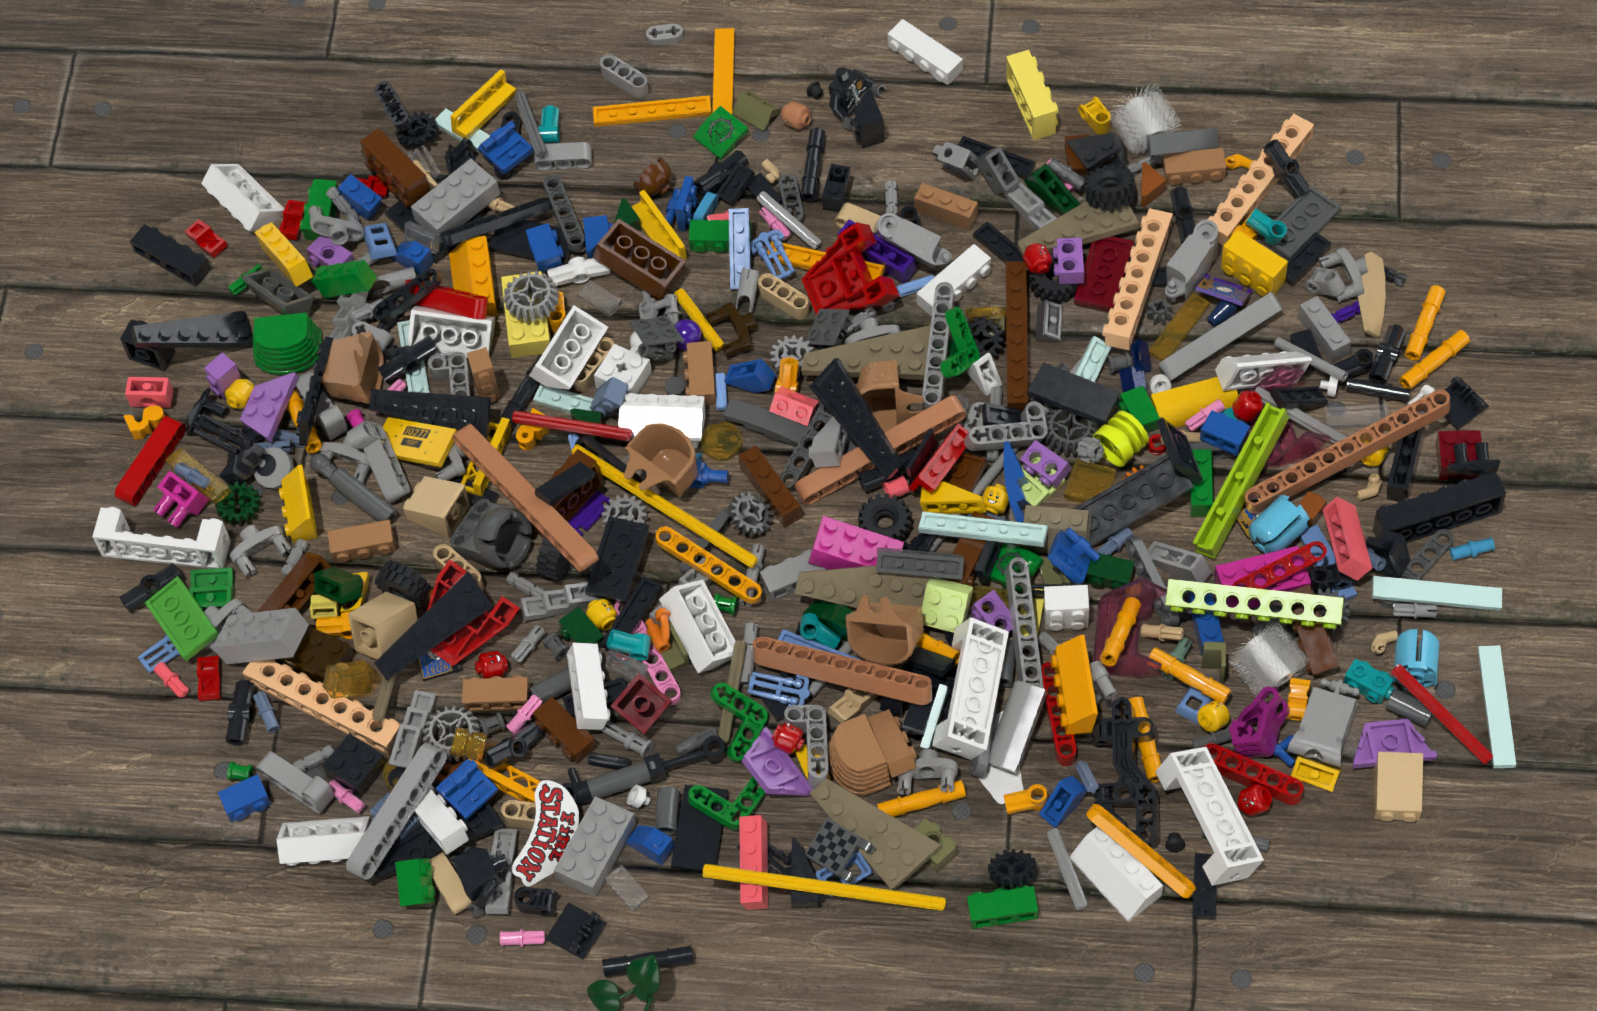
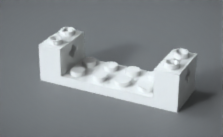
M116 507L100 508L92 536L103 557L163 564L174 563L175 565L206 569L224 568L231 543L223 521L215 518L210 520L202 519L197 541L190 538H184L183 540L174 539L171 536L156 537L147 533L143 535L133 534L130 532L122 511Z
M971 617L955 628L952 648L958 649L961 652L948 719L936 726L932 746L970 760L987 750L1009 631Z
M1207 747L1170 753L1156 770V774L1164 790L1182 787L1214 851V854L1202 866L1211 885L1248 878L1264 859Z

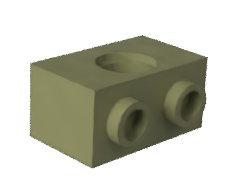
M925 818L913 828L943 846L926 861L937 873L957 856L956 843L949 836L945 837L935 822H929Z

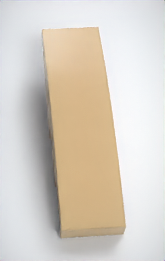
M1369 252L1364 255L1368 272L1361 276L1364 294L1358 296L1364 331L1378 338L1381 333L1385 309V272L1383 259L1373 252Z
M903 663L887 665V667L900 670ZM848 688L844 696L829 707L828 713L838 722L844 723L858 715L879 695Z

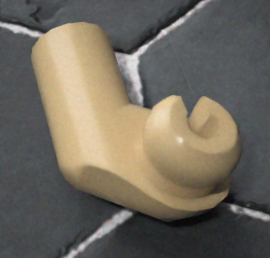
M768 159L763 161L761 167L769 173L765 178L770 184H773L780 179L779 170Z
M1378 474L1370 475L1367 487L1356 491L1359 501L1374 497L1379 493L1382 486L1380 476Z
M1396 630L1377 634L1371 644L1372 652L1381 654L1385 651L1387 643L1397 641L1398 634Z

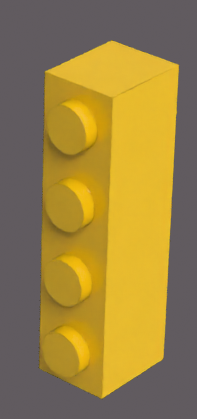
M272 222L255 231L262 250L295 287L313 277L305 258Z

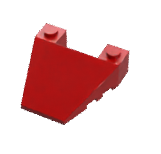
M858 222L842 231L837 236L838 239L832 247L829 246L827 248L826 254L821 260H817L801 279L816 315L819 309H848L853 311L885 306L900 296L892 278L879 276L874 280L872 279L861 252L877 242L870 225Z
M450 559L437 576L427 611L467 573L465 569ZM502 596L490 613L485 611L430 651L454 666L507 628L520 608Z

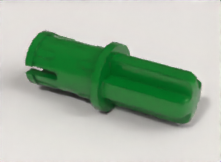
M256 264L247 273H242L239 279L228 286L230 293L236 296L248 287L242 279L243 275L264 270V268L260 269L261 265Z

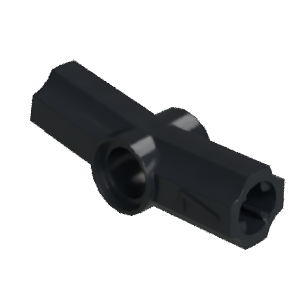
M736 150L723 162H715L706 174L694 181V185L697 186L696 193L700 196H705L707 192L722 186L738 162L745 166L749 164L745 154L740 150Z
M910 449L899 455L904 465L891 479H886L876 467L858 474L860 486L867 492L882 486L885 482L906 474V467L916 451Z
M529 722L510 738H505L499 744L484 750L482 755L484 764L489 769H493L511 759L523 757L527 749L542 738L543 731L540 726H537L535 722Z

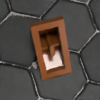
M1142 162L1141 207H1146L1165 192L1166 179L1148 163Z

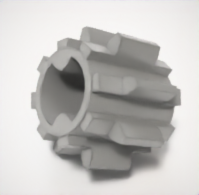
M1094 437L1083 438L1077 444L1078 448L1076 449L1078 455L1081 456L1080 460L1086 463L1098 462L1104 456L1103 452L1105 451L1103 445L1100 444L1101 440Z

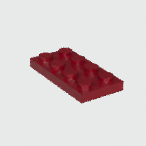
M1111 236L1092 242L1084 266V283H1079L1074 304L1110 311V308L1114 309V297L1116 292H1120L1119 283L1121 277H1125V266L1127 261H1130V252L1132 246H1134V241Z

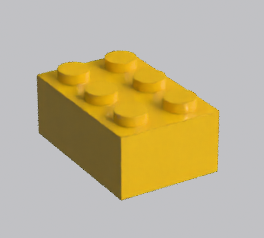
M1239 230L1223 246L1221 269L1227 275L1237 278L1243 285L1256 290L1259 295L1265 296L1270 292L1275 295L1285 284L1288 261Z

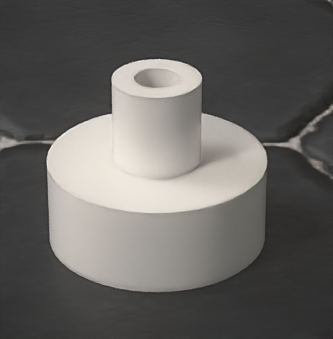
M1158 374L1151 378L1149 387L1154 394L1171 389V383L1167 376Z
M1330 376V381L1321 380L1320 388L1328 390L1327 396L1335 397L1338 379Z
M639 785L633 786L628 794L627 804L634 808H639L642 804L648 805L650 797L646 796V789Z

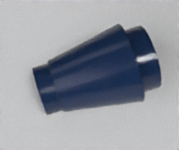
M1220 300L1206 319L1212 327H1216L1234 316L1237 307L1232 302Z

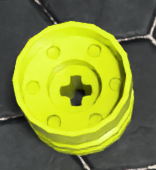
M1125 411L1117 412L1114 417L1108 420V425L1104 424L1093 434L1094 438L1101 440L1100 444L1105 449L1103 457L1118 467L1124 466L1134 457V453H1138L1149 443V437L1144 427L1136 418Z

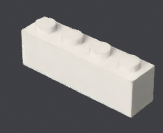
M903 19L887 34L888 46L893 51L899 52L906 60L914 62L921 70L932 74L939 82L949 85L963 71V59Z
M973 244L916 293L917 305L932 316L935 288L941 282H948L953 286L954 302L958 301L965 291L972 289L980 278L986 277L990 273L991 257Z
M572 643L567 652L577 729L602 730L610 719V710L606 705L607 690H604L603 685L605 675L604 671H601L602 654L598 651V644Z
M431 784L413 814L419 819L421 825L442 850L449 854L469 840L465 833L468 829L461 819H456L457 815L451 807H446L447 804L440 794L436 796V791Z

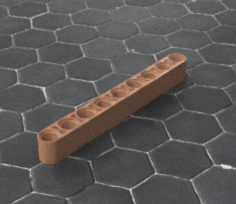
M953 395L884 433L899 456L919 445L929 428L933 429L935 436L963 420L967 413L958 398ZM857 447L842 456L840 466L821 467L797 481L794 488L803 503L810 505L858 479V474L873 469L876 466L860 447Z
M758 637L752 642L754 662L761 666L918 705H926L932 701L931 679L924 675L768 637Z

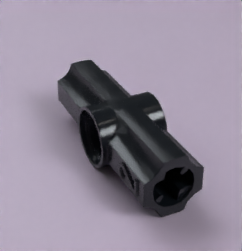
M1278 139L1267 143L1263 147V151L1273 165L1274 175L1279 179H1283L1295 198L1306 194L1309 190V185L1299 172L1300 166L1298 161L1290 159Z
M1183 186L1176 187L1170 191L1175 214V225L1178 228L1181 245L1189 235H1192L1196 226L1194 209L1191 206L1188 189L1183 188Z
M1389 325L1382 343H1379L1374 358L1375 361L1369 373V379L1374 383L1386 384L1392 366H1395L1400 353L1399 348L1406 333V330L1400 325Z
M428 335L413 346L407 345L398 349L396 357L378 367V371L386 383H389L404 372L411 373L416 371L423 360L439 351L431 336Z
M171 563L154 575L144 576L139 585L119 598L127 611L131 613L145 604L148 599L177 576L181 580L184 578L177 566Z
M248 680L236 682L233 702L228 706L227 716L229 723L225 740L233 746L245 744L248 724L253 719L252 702L255 684Z

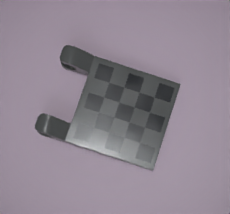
M827 817L804 854L846 882L853 884L856 877L845 870V866L858 847L872 854L875 846Z

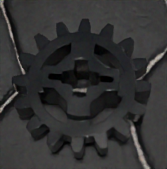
M422 111L420 115H417L414 112L413 116H410L412 120L411 127L403 132L397 130L395 133L399 143L404 148L409 146L410 150H413L414 147L420 150L422 145L428 147V142H434L433 137L438 136L437 131L439 128L435 118L430 113L425 115L424 111Z
M982 316L981 321L978 317H974V323L967 321L971 333L978 327V330L972 333V336L978 348L980 358L987 353L998 356L996 350H1003L1000 343L1006 341V339L1001 338L1005 331L998 330L1001 324H994L995 319L993 318L987 321L986 316ZM989 326L993 329L995 335L989 332ZM984 335L990 339L979 341L976 338L983 337ZM993 343L992 348L988 350V347Z
M1012 849L1011 852L1003 850L1002 855L996 853L995 858L990 859L988 872L990 880H994L995 885L1001 883L1002 888L1006 887V885H1009L1010 889H1013L1016 885L1021 888L1022 883L1030 884V879H1035L1037 865L1035 858H1031L1030 853L1024 855L1023 850L1015 852V849Z

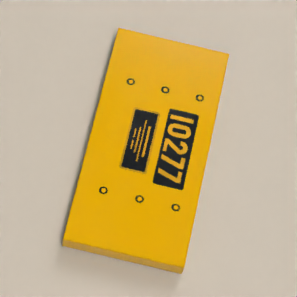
M388 417L383 425V429L387 434L397 459L442 467L454 444L452 434L457 432L456 429L391 417Z

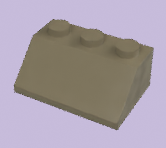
M1026 505L1023 523L1047 525L1048 532L1044 547L1024 545V549L1032 553L1049 554L1056 534L1061 530L1064 532L1068 527L1079 536L1082 535L1089 542L1092 524L1091 513L1089 510Z

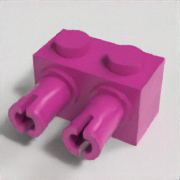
M169 470L157 487L164 492V496L153 510L164 518L170 507L178 502V507L167 521L179 528L188 514L193 513L197 516L209 499Z

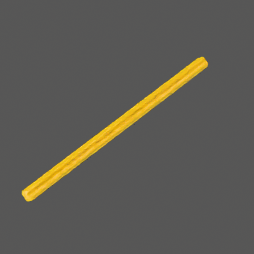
M575 445L572 449V455L579 449L595 459L601 474L750 568L757 564V556L652 490H640L639 482L632 478L629 480L625 479L623 472L582 446Z
M705 864L702 872L703 877L941 911L944 910L946 905L944 897Z

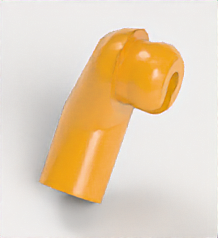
M1240 154L1226 157L1225 162L1228 169L1238 167L1249 169L1253 160Z

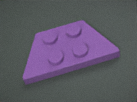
M293 372L254 386L240 421L248 428H252L258 435L260 434L265 437L267 441L272 442L299 379L298 375Z
M1409 719L1369 722L1364 724L1352 767L1375 766L1378 752L1423 753V761L1436 760L1437 753L1434 750L1431 751L1425 744L1424 737L1415 730L1414 725Z
M765 727L743 757V764L766 794L810 796L813 788L788 754L774 747V740L771 739L773 735Z

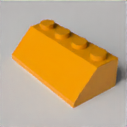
M480 236L465 240L449 252L453 289L488 297L487 316H498L486 236Z
M1079 635L1056 646L1054 654L1050 656L1051 667L1055 668L1056 672L1054 674V686L1058 687L1059 694H1057V705L1062 709L1060 724L1061 727H1065L1066 735L1092 733L1098 714L1085 635Z

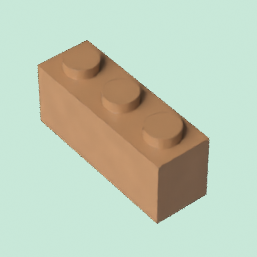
M1223 148L1163 154L1162 167L1166 185H1179L1190 182L1199 183L1210 180L1219 181L1226 177V162Z
M925 183L921 184L914 197V208L918 213L969 231L978 216V202Z
M711 341L687 343V351H683L684 364L688 363V369H684L685 381H689V386L685 387L686 396H705V405L716 404Z
M487 347L468 352L467 357L478 396L491 397V403L501 399Z
M390 520L327 531L330 554L334 563H345L357 558L366 559L378 554L387 555L390 552L396 551Z
M516 675L512 678L493 676L488 679H481L479 677L463 679V707L466 712L469 710L471 712L518 710L530 699L528 678Z
M889 709L868 717L867 720L887 761L891 777L893 778L915 769L914 759L917 756L913 746L908 747L907 745L909 740L905 731L901 732L899 729L901 724L898 717H893Z

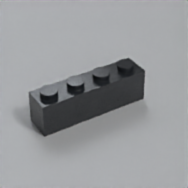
M144 224L130 240L135 253L195 287L199 285L211 270L205 255L193 252L189 246L177 243L173 237L161 234L155 227L151 228Z
M1425 426L1398 440L1387 483V499L1401 501L1402 499L1409 498L1425 434Z

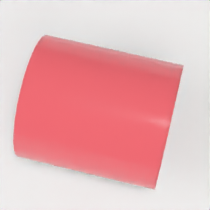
M903 475L883 483L884 491L889 493L890 498L893 495L901 497L910 493L909 486Z

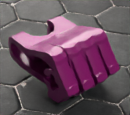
M1264 687L1253 702L1243 709L1238 719L1233 720L1229 732L1232 744L1240 755L1247 758L1269 757L1273 755L1280 727L1290 712V707L1285 700L1281 699V695L1275 688ZM1274 694L1273 699L1267 704L1265 702L1266 696ZM1283 706V710L1280 713H1276L1277 707ZM1258 723L1257 732L1250 724Z

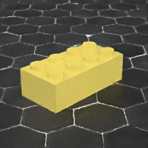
M1026 50L1006 56V80L1034 141L1056 134L1058 107L1056 102L1051 100L1052 96L1049 87L1044 85V76L1037 69L1038 64L1035 56L1032 57L1030 51Z
M520 274L501 277L503 298L505 295L504 290L508 288V282H513V276L519 278ZM504 303L511 357L543 354L551 342L547 316H543V321L539 318L536 319L535 323L530 319L525 323L523 318L518 321L516 316L512 317L510 315V312L506 309V303Z

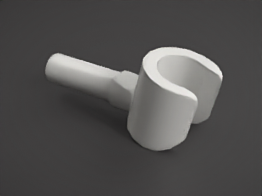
M1424 385L1420 393L1409 401L1407 405L1434 392L1435 389L1429 385Z

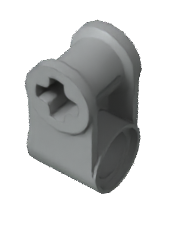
M1316 267L1313 270L1312 277L1304 283L1305 288L1315 295L1338 296L1346 288L1337 270Z
M359 321L352 326L353 335L371 331L382 353H384V349L388 347L392 340V336L387 331L376 328L366 322Z

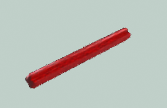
M514 411L512 415L513 422L627 441H630L633 436V431L630 428L522 411Z
M1401 664L1396 665L1392 669L1391 674L1483 764L1488 763L1492 759L1493 754Z

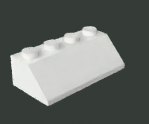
M239 164L210 165L201 184L207 189L209 194L219 201L220 205L226 207L231 212V215L243 224L246 230L251 232L257 231L262 226L270 222L274 223L283 216L284 207Z
M573 305L529 376L546 387L569 390L608 329V326Z
M415 306L411 309L407 345L413 346L430 335L439 349L434 354L462 352L468 358V352L487 347L490 354L495 317L487 316L486 319H473L433 308Z
M1286 351L1240 357L1227 356L1221 359L1215 371L1223 391L1256 388L1258 386L1297 384L1311 363L1312 358L1299 352Z
M625 394L619 411V427L632 429V439L645 425L665 423L680 429L691 441L702 440L705 422V396Z
M703 579L675 586L659 599L663 608L670 611L669 619L698 673L712 670L732 660L735 639Z
M370 816L282 823L276 839L280 864L292 866L299 862L316 864L324 860L339 862L343 859H348L370 826Z
M1098 826L1085 836L1069 857L1072 863L1127 922H1130L1162 896L1163 885L1140 861Z

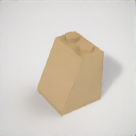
M424 476L422 481L416 484L411 498L405 501L403 510L407 520L450 538L469 509L470 502L465 485Z
M384 592L348 614L355 651L378 659L418 620L414 602L388 592Z
M1378 752L1374 767L1375 819L1382 821L1397 819L1405 822L1420 820L1422 813L1423 753Z

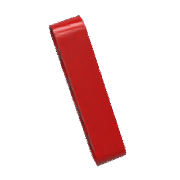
M412 279L405 280V284L410 282ZM441 285L415 303L468 318H487L488 297ZM415 286L412 289V295L419 291V286Z
M168 416L162 418L117 485L114 494L115 498L133 506L139 503L183 437L186 430L184 423Z
M1046 662L1041 666L1043 688L1047 691L1044 702L1056 760L1062 766H1071L1076 760L1074 734L1064 736L1057 734L1060 731L1065 732V727H1061L1060 716L1053 714L1054 712L1062 713V709L1057 705V696L1049 695L1052 692L1059 694L1058 687L1054 686V676L1047 677L1045 675L1047 673L1056 674L1055 668L1051 667V662ZM1069 751L1071 754L1063 755L1061 752Z
M1210 743L1204 746L1207 747L1211 755L1216 757L1213 761L1221 776L1246 787L1259 784L1269 790L1272 798L1288 805L1300 803L1304 789L1303 783L1300 780L1217 744ZM1228 763H1233V764H1235L1237 767H1235V768H1230V767L1227 766V764H1228ZM1254 772L1257 776L1251 777L1247 773ZM1275 781L1277 785H1270L1267 782ZM1293 789L1296 790L1298 793L1291 794L1288 792V790Z

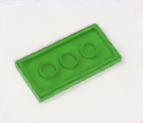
M178 576L145 602L180 655L186 661L219 635L217 629Z

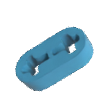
M707 192L696 209L693 220H707V216L712 215L715 210L719 196Z

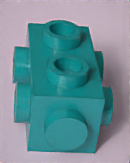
M1356 658L1344 677V683L1352 688H1358L1359 693L1365 696L1367 700L1373 703L1377 702L1380 705L1383 704L1385 699L1389 700L1395 689L1392 687L1394 678L1387 672L1378 671L1368 662L1359 661Z

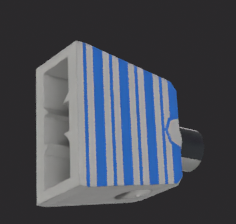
M945 142L943 146L936 145L933 149V156L938 157L937 160L945 167L975 180L980 169L975 162V159L978 157L973 152L949 142Z

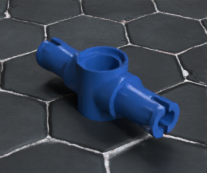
M696 461L698 475L690 487L699 489L703 488L705 484H710V482L728 483L729 471L713 470L707 464Z

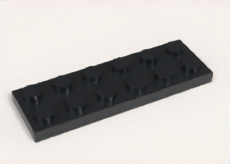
M1169 454L1073 509L1089 510L1091 513L1092 524L1089 543L1091 547H1094L1110 536L1115 535L1193 490L1194 486L1188 477L1173 467Z

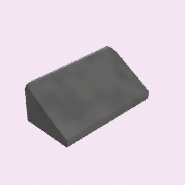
M1046 299L1038 305L1035 340L1061 341L1062 305Z

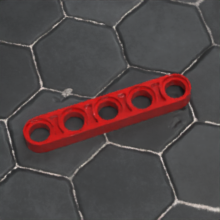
M1320 541L1311 542L1238 579L1232 586L1244 585L1247 588L1267 589L1322 561L1327 553L1326 546ZM1312 547H1319L1322 550V555L1320 557L1313 556L1310 552ZM1300 556L1304 561L1303 565L1299 567L1293 565L1292 558ZM1277 565L1282 566L1285 574L1283 576L1275 575L1273 567ZM1257 575L1264 576L1266 584L1258 586L1254 582V577Z

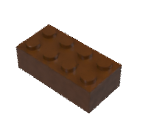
M379 128L360 141L361 153L366 159L364 163L368 170L374 171L379 181L386 183L393 195L397 194L405 207L409 206L411 208L413 204L431 191L426 175Z
M620 219L613 224L598 242L593 256L595 260L659 300H662L682 275L686 260Z
M579 449L573 455H570L562 467L557 469L549 479L551 480L578 462H582L595 471L593 479L551 504L567 522L573 518L604 484L597 461ZM530 522L531 530L545 539V536Z

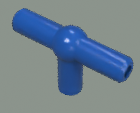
M1289 735L1279 744L1276 743L1273 755L1278 756L1289 767L1295 764V760L1285 750L1288 748L1293 735Z

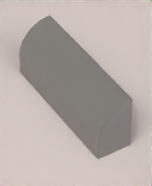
M1014 681L991 744L989 765L1018 774L1047 695L1045 689L1022 681Z

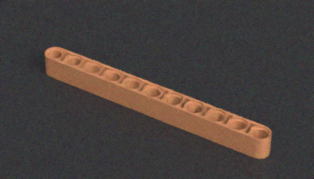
M1436 390L1248 489L1244 497L1247 511L1252 514H1259L1278 496L1286 495L1290 498L1445 416L1450 411L1449 393L1445 390ZM1439 401L1445 402L1444 404H1437ZM1424 411V412H1426V413H1425V414H1419L1418 412ZM1407 421L1406 424H1401L1399 422ZM1389 431L1387 434H1382L1381 432ZM1366 440L1371 441L1370 443H1367V444L1362 443L1363 441H1366ZM1346 450L1352 451L1351 453H1344ZM1327 460L1333 461L1332 463H1325ZM1308 470L1315 471L1313 473H1307ZM1296 480L1294 483H1289L1288 481ZM1273 489L1278 490V491L1275 492V493H1270V492H1269L1270 490H1273ZM1253 499H1258V500H1259V501L1256 502V503L1250 502V501L1253 500Z
M469 423L452 434V438L459 449L579 572H582L599 560L595 550L551 505H548L535 495V489L472 424Z

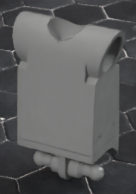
M893 213L883 214L875 223L874 231L877 236L914 257L920 263L933 268L935 265L947 264L951 261V253L937 245L941 236L906 219H902Z
M1200 221L1195 226L1192 235L1187 237L1167 263L1165 295L1168 297L1169 302L1174 303L1176 297L1184 295L1185 302L1188 303L1196 292V286L1210 270L1212 262L1217 260L1218 227L1213 221Z
M1322 678L1319 681L1320 686L1329 687L1334 693L1313 687L1300 728L1289 743L1287 751L1303 757L1317 758L1323 763L1341 768L1342 750L1359 705L1356 703V699L1341 694L1349 693L1353 696H1358L1360 691L1358 688H1352L1344 683V680L1328 681Z

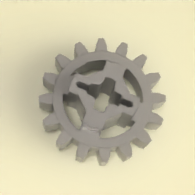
M795 335L792 336V339L784 336L785 341L782 342L778 339V346H772V352H770L771 365L775 366V372H779L782 358H795L799 361L798 377H800L804 353L813 352L814 348L810 347L809 341L804 342L802 336L798 340Z
M627 494L622 499L617 495L616 501L610 499V506L604 505L605 512H602L604 527H606L609 516L646 524L645 521L648 520L646 506H643L642 500L636 502L634 495L631 499H628Z

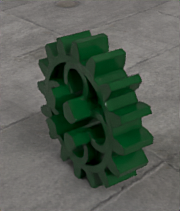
M235 482L233 487L227 484V490L220 489L222 495H216L218 502L215 503L218 516H221L223 522L228 520L230 525H233L237 521L240 526L243 520L249 523V517L256 518L254 512H260L259 505L261 500L258 491H255L253 485L248 487L246 482H243L239 486L238 482ZM236 494H238V496H239V498H240V500L238 501V503H237V500H236V498H235V495H236ZM238 504L241 509V512L239 514L236 508Z

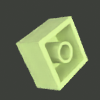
M932 577L926 585L922 605L923 625L954 633L955 628L967 620L974 587Z

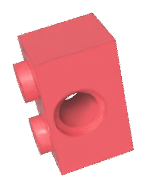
M128 377L125 395L130 407L156 405L161 408H171L174 390L169 378Z
M781 386L775 392L769 411L808 426L816 413L819 401Z

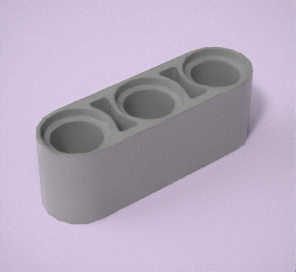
M606 54L601 57V74L606 80L637 99L645 98L648 95V81L643 73L612 54Z
M586 142L544 144L547 150L545 157H537L534 154L535 168L543 171L585 169L592 164V147Z

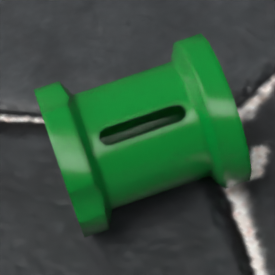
M716 593L714 601L719 611L730 612L731 615H735L738 597L721 596L720 593Z
M231 761L228 766L227 779L230 781L233 779L244 781L254 775L253 765H238L236 762Z

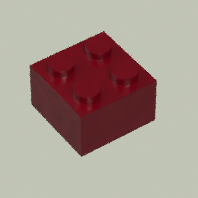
M1481 430L1438 431L1435 445L1439 480H1471L1478 477L1477 475L1469 476L1447 472V466L1455 463L1453 445L1459 443L1467 444L1468 461L1477 460L1475 444L1482 442Z
M638 673L614 701L611 708L645 736L671 705L672 700Z

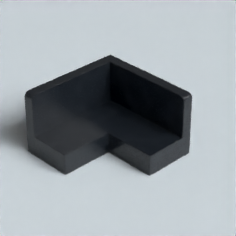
M1384 529L1381 534L1382 540L1368 536L1365 542L1366 547L1373 549L1376 555L1386 560V566L1383 570L1376 571L1372 567L1370 571L1392 578H1401L1411 561L1404 535Z

